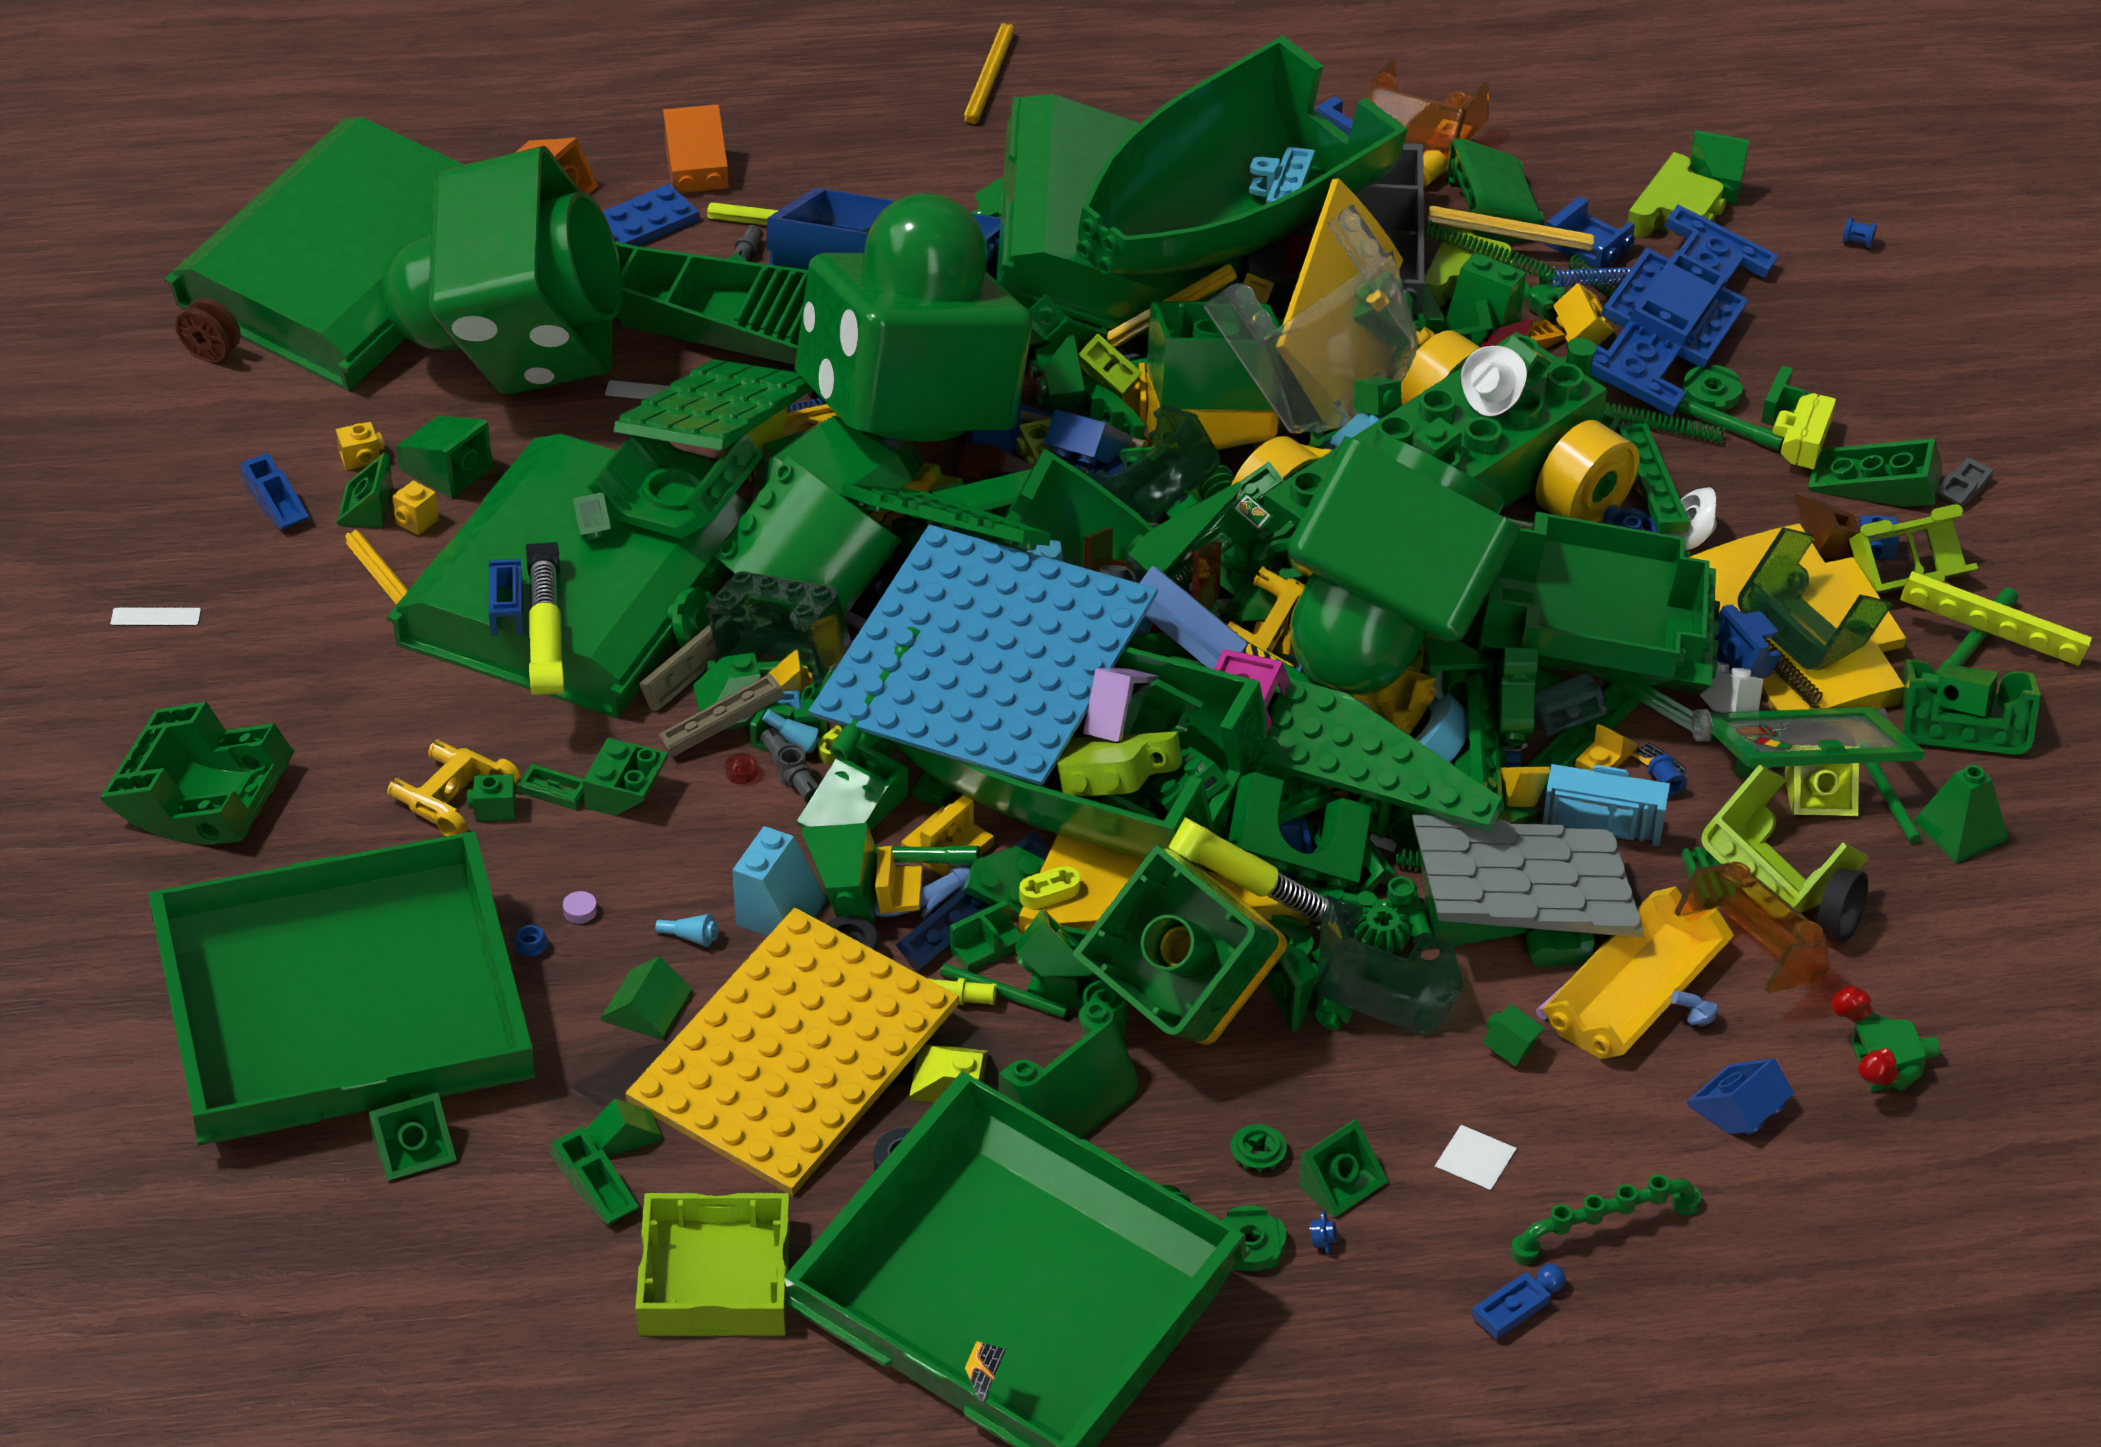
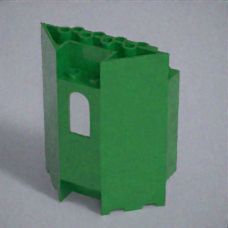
M1536 512L1532 530L1521 528L1480 606L1478 616H1481L1480 630L1475 650L1491 658L1501 659L1505 647L1538 649V666L1700 695L1712 686V678L1715 679L1718 667V660L1715 658L1719 645V640H1716L1719 620L1716 619L1719 614L1720 601H1715L1716 569L1709 568L1710 561L1690 558V551H1685L1684 537Z

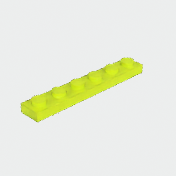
M1913 571L1900 597V600L2077 666L2080 665L2092 638Z

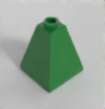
M1976 764L1968 765L1966 768L1954 773L1914 821V824L1955 864L1994 847L2008 838L1993 781Z

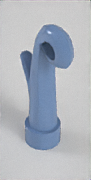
M960 865L950 870V874L922 888L920 909L924 908L921 913L923 919L928 918L940 904L963 889L970 871L969 866ZM876 900L877 916L895 917L902 914L913 912L906 911L880 914L878 900Z

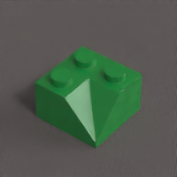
M1068 335L1036 349L1033 359L1029 360L1031 378L1036 377L1038 387L1034 388L1036 405H1041L1042 410L1049 413H1054L1055 409L1064 412L1078 410L1085 391L1074 335Z

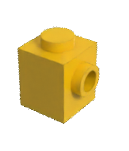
M371 422L358 423L336 429L339 454L345 470L368 466L380 456L379 451L384 450L381 433H375Z
M411 481L392 496L396 524L419 536L439 520L436 492L418 482Z

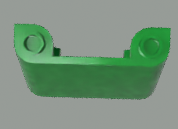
M1464 138L1451 139L1447 181L1450 187L1461 186L1468 204V212L1544 225L1543 212L1538 211L1523 174V164L1517 160L1516 156ZM1473 230L1479 237L1505 243L1529 241Z
M1905 659L1903 684L1905 686L1903 692V731L1914 743L2014 755L2023 754L2031 748L2034 741L2041 697L2034 673L2014 671L2005 674L2000 681L1995 701L1984 717L1940 707V696L1930 692L1926 686V679H1921L1923 672L1935 674L1933 667L1924 661Z
M1096 996L1079 1011V1023L1089 1033L1043 1069L1031 1060L1022 1059L1016 1060L998 1073V1092L1081 1140L1131 1100L1138 1089V1077L1114 1013L1107 1004Z

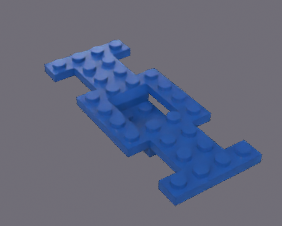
M1679 204L1668 217L1664 227L1679 236L1687 238L1686 242L1679 251H1675L1670 259L1649 248L1644 250L1603 307L1601 316L1614 324L1624 327V329L1608 351L1596 345V355L1592 368V375L1671 416L1683 400L1686 391L1663 380L1662 377L1677 356L1686 359L1692 364L1702 366L1703 369L1705 368L1745 309L1749 300L1725 288V286L1739 266L1748 269L1753 274L1766 278L1779 256ZM1709 305V308L1707 309V311L1705 312V314L1702 316V318L1700 319V321L1698 322V324H1697L1696 327L1694 328L1696 322L1698 321V319L1700 318V316L1702 315V313L1705 311V309H1706L1707 306Z

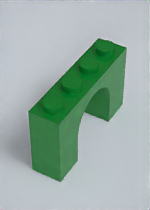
M1257 772L1239 777L1228 842L1275 866L1278 869V873L1291 872L1297 874L1296 878L1302 881L1315 882L1319 880L1326 882V887H1341L1343 890L1348 886L1359 883L1372 806L1345 798L1327 803L1320 843L1313 853L1305 854L1298 852L1288 845L1279 830L1278 811L1284 780Z

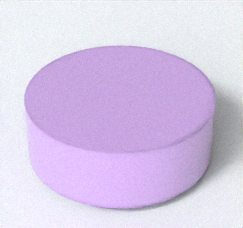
M577 891L567 895L563 900L565 918L577 924L591 921L597 914L595 897L585 891Z

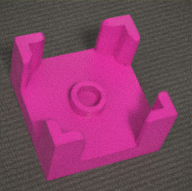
M1223 649L1214 668L1215 670L1260 681L1266 710L1267 736L1272 726V721L1267 711L1271 698L1277 686H1279L1281 694L1285 696V690L1291 684L1283 662Z

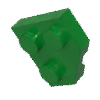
M1018 846L978 858L972 863L962 891L990 906L1007 900L1011 904V916L1019 920V915L1023 908L1019 900L1020 883L1023 879L1040 873L1045 860Z

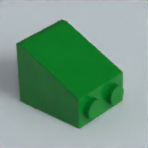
M1475 252L1461 267L1445 321V331H1454L1480 325L1475 302L1486 299L1490 301L1495 328L1471 333V342L1481 347L1483 341H1488L1492 330L1520 322L1526 272Z
M437 416L396 446L400 470L451 499L493 468L488 421L484 419Z
M868 824L802 827V835L836 918L854 915L865 918L874 925L877 900L875 882L878 852Z

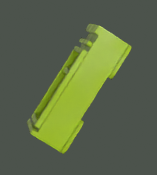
M1955 504L1936 508L1931 511V517L1895 525L1890 520L1865 524L1861 527L1860 533L1849 539L1856 562L1877 594L1904 589L1908 578L1881 584L1870 542L1906 534L1915 564L1914 571L1940 582L1949 578L1965 576L1978 569L1977 563L1965 564L1953 523L1954 520L1963 516V509L1960 505ZM1923 530L1926 532L1936 567V572L1923 574L1924 567L1920 564L1912 533Z

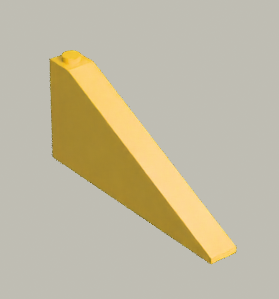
M1057 835L1040 873L1062 866L1072 867L1080 874V891L1072 899L1041 909H1028L1023 906L1019 915V932L1023 935L1042 909L1049 913L1061 926L1090 931L1144 859ZM1210 872L1267 921L1272 920L1273 915H1286L1302 921L1306 926L1310 925L1311 920L1296 913V911H1292L1291 908L1283 906L1282 903H1278L1268 896L1259 897L1233 883L1231 880L1217 873Z

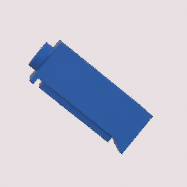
M521 559L489 561V621L491 636H498L496 617L515 616L517 635L523 634V577ZM513 586V602H497V587Z

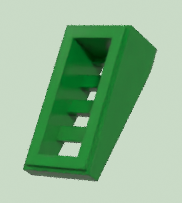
M1424 284L1422 313L1427 314L1429 329L1434 334L1445 331V320L1429 284Z

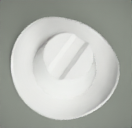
M1486 346L1476 350L1467 358L1461 371V383L1467 401L1474 410L1485 416H1495L1510 409L1519 400L1527 377V370L1523 359L1515 351L1502 346Z
M1711 487L1696 489L1680 499L1690 521L1689 531L1667 535L1684 537L1685 550L1693 549L1702 544L1716 529V494Z

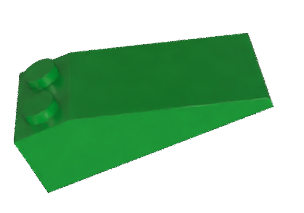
M1936 439L1821 449L1816 466L1811 472L1808 485L1809 492L1902 507L1934 505L1943 467Z
M1236 482L1151 529L1145 536L1140 533L1128 546L1127 565L1142 578L1152 566L1157 567L1165 575L1168 574L1239 499L1243 485Z

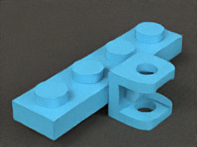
M1287 147L1281 164L1280 159L1253 158L1250 173L1267 176V178H1253L1249 186V193L1267 197V204L1303 187L1307 182L1315 160V150Z

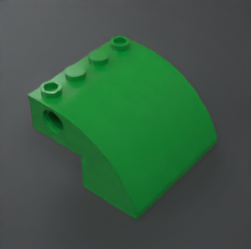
M787 456L783 463L778 466L766 486L758 493L755 501L740 518L727 539L722 542L714 556L763 596L827 641L898 546L901 539L865 511L840 495L810 470L790 456Z
M207 702L160 708L154 711L99 798L111 810L132 824L170 840L201 845L237 843L245 839L249 834L248 829L254 819L262 812L263 804L275 790V784L281 774L288 768V762L295 750L291 748L275 723L226 730Z

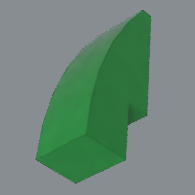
M583 1126L552 1141L549 1152L551 1157L579 1196L607 1226L639 1209L637 1202L603 1149L598 1151Z

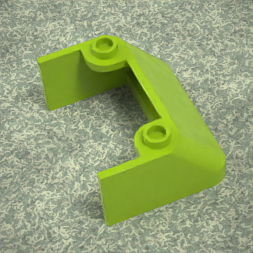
M1759 764L1706 826L1702 833V844L1771 913L1781 918H1791L1820 905L1826 886L1838 869L1858 871L1869 857L1865 853L1842 842L1822 867L1815 870L1805 880L1766 842L1776 826L1775 815L1766 804L1785 783L1786 779Z

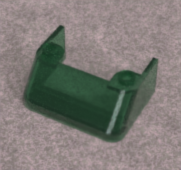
M1782 527L1740 591L1737 601L1738 607L1744 614L1756 611L1762 612L1778 630L1776 636L1771 639L1803 668L1819 671L1864 647L1893 604L1887 600L1859 594L1836 629L1801 598L1809 585V574L1799 562L1816 537L1809 533Z

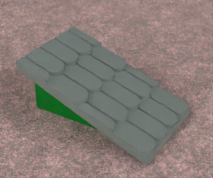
M1412 815L1420 851L1424 900L1437 949L1529 933L1534 929L1644 938L1640 916L1617 847V841L1614 834L1608 830L1563 828V825L1510 824L1504 820H1496L1492 831L1488 832L1433 815Z

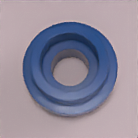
M526 925L517 931L513 943L517 953L531 957L544 952L547 948L548 940L540 927Z

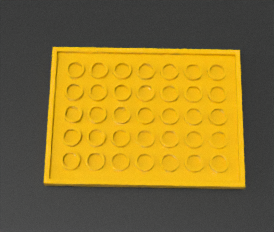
M794 907L625 1093L626 1100L633 1105L650 1110L653 1117L780 1190L794 1196L960 1004L959 995Z

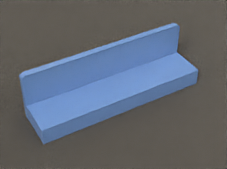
M1152 566L1141 580L1140 584L1158 588V594L1145 616L1206 667L1215 668L1223 649L1243 653L1248 646L1247 641L1157 567Z

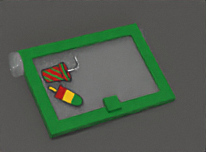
M1848 707L1710 713L1708 709H1696L1692 715V733L1696 741H1709L1713 734L1748 768H1757L1759 764L1764 767L1924 760L1925 751L1888 721L1887 712L1884 708Z

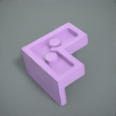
M1096 668L1084 734L1112 741H1121L1128 704L1131 703L1134 683H1150L1159 679V676L1128 668Z

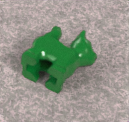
M1548 271L1546 278L1550 275L1551 271ZM1555 273L1548 280H1544V277L1539 278V284L1532 288L1525 281L1524 298L1527 301L1528 307L1538 314L1541 320H1554L1553 314L1549 313L1548 310L1555 309L1553 305L1567 293L1564 287H1556L1554 285L1553 277ZM1558 274L1556 275V284H1559Z

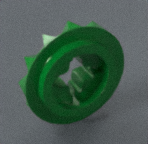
M1253 1124L1241 1128L1233 1135L1230 1152L1233 1154L1234 1163H1242L1245 1171L1249 1168H1256L1260 1174L1264 1168L1274 1171L1278 1163L1284 1162L1287 1143L1284 1136L1278 1130L1267 1125ZM1265 1143L1264 1151L1252 1154L1253 1149H1257Z

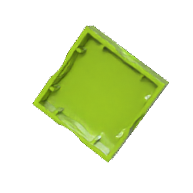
M645 1193L641 1232L643 1257L638 1269L635 1307L638 1336H785L787 1287L784 1276L788 1273L791 1223L789 1193H736L722 1196L698 1193Z

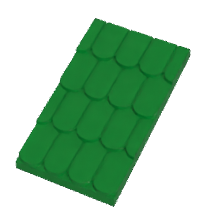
M714 359L692 369L690 375L672 382L670 388L642 400L640 406L621 414L620 419L615 421L614 432L716 450L727 449L730 444L747 434L760 451L763 452L764 443L783 438L788 406L813 389L797 372L778 371V369L759 366L752 367V365L735 362L726 363V361Z

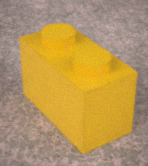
M1577 283L1553 305L1558 314L1556 320L1567 333L1565 338L1568 342L1571 339L1581 337L1592 340L1598 346L1614 332L1609 320L1601 316L1603 308L1597 296L1580 283Z

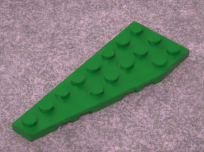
M842 483L841 495L851 498L854 505L866 506L868 510L885 512L888 509L897 513L908 514L911 518L922 519L929 524L941 525L943 529L959 531L960 528L972 532L983 533L986 537L998 538L1001 542L1017 544V547L1036 550L1037 545L1050 546V532L925 491Z
M1289 678L1291 684L1285 690L1286 695L1284 696L1280 692L1269 714L1272 726L1266 738L1261 739L1258 756L1264 757L1262 767L1488 832L1492 831L1504 805L1502 797L1349 694Z

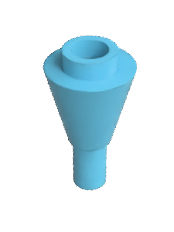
M770 709L765 712L762 720L779 730V733L789 744L800 745L809 754L818 745L820 737L817 736L818 728L790 719H784Z
M705 914L677 921L657 920L655 930L657 933L676 934L680 938L709 947L712 941H715L718 937L719 926L718 922L714 921L712 914Z

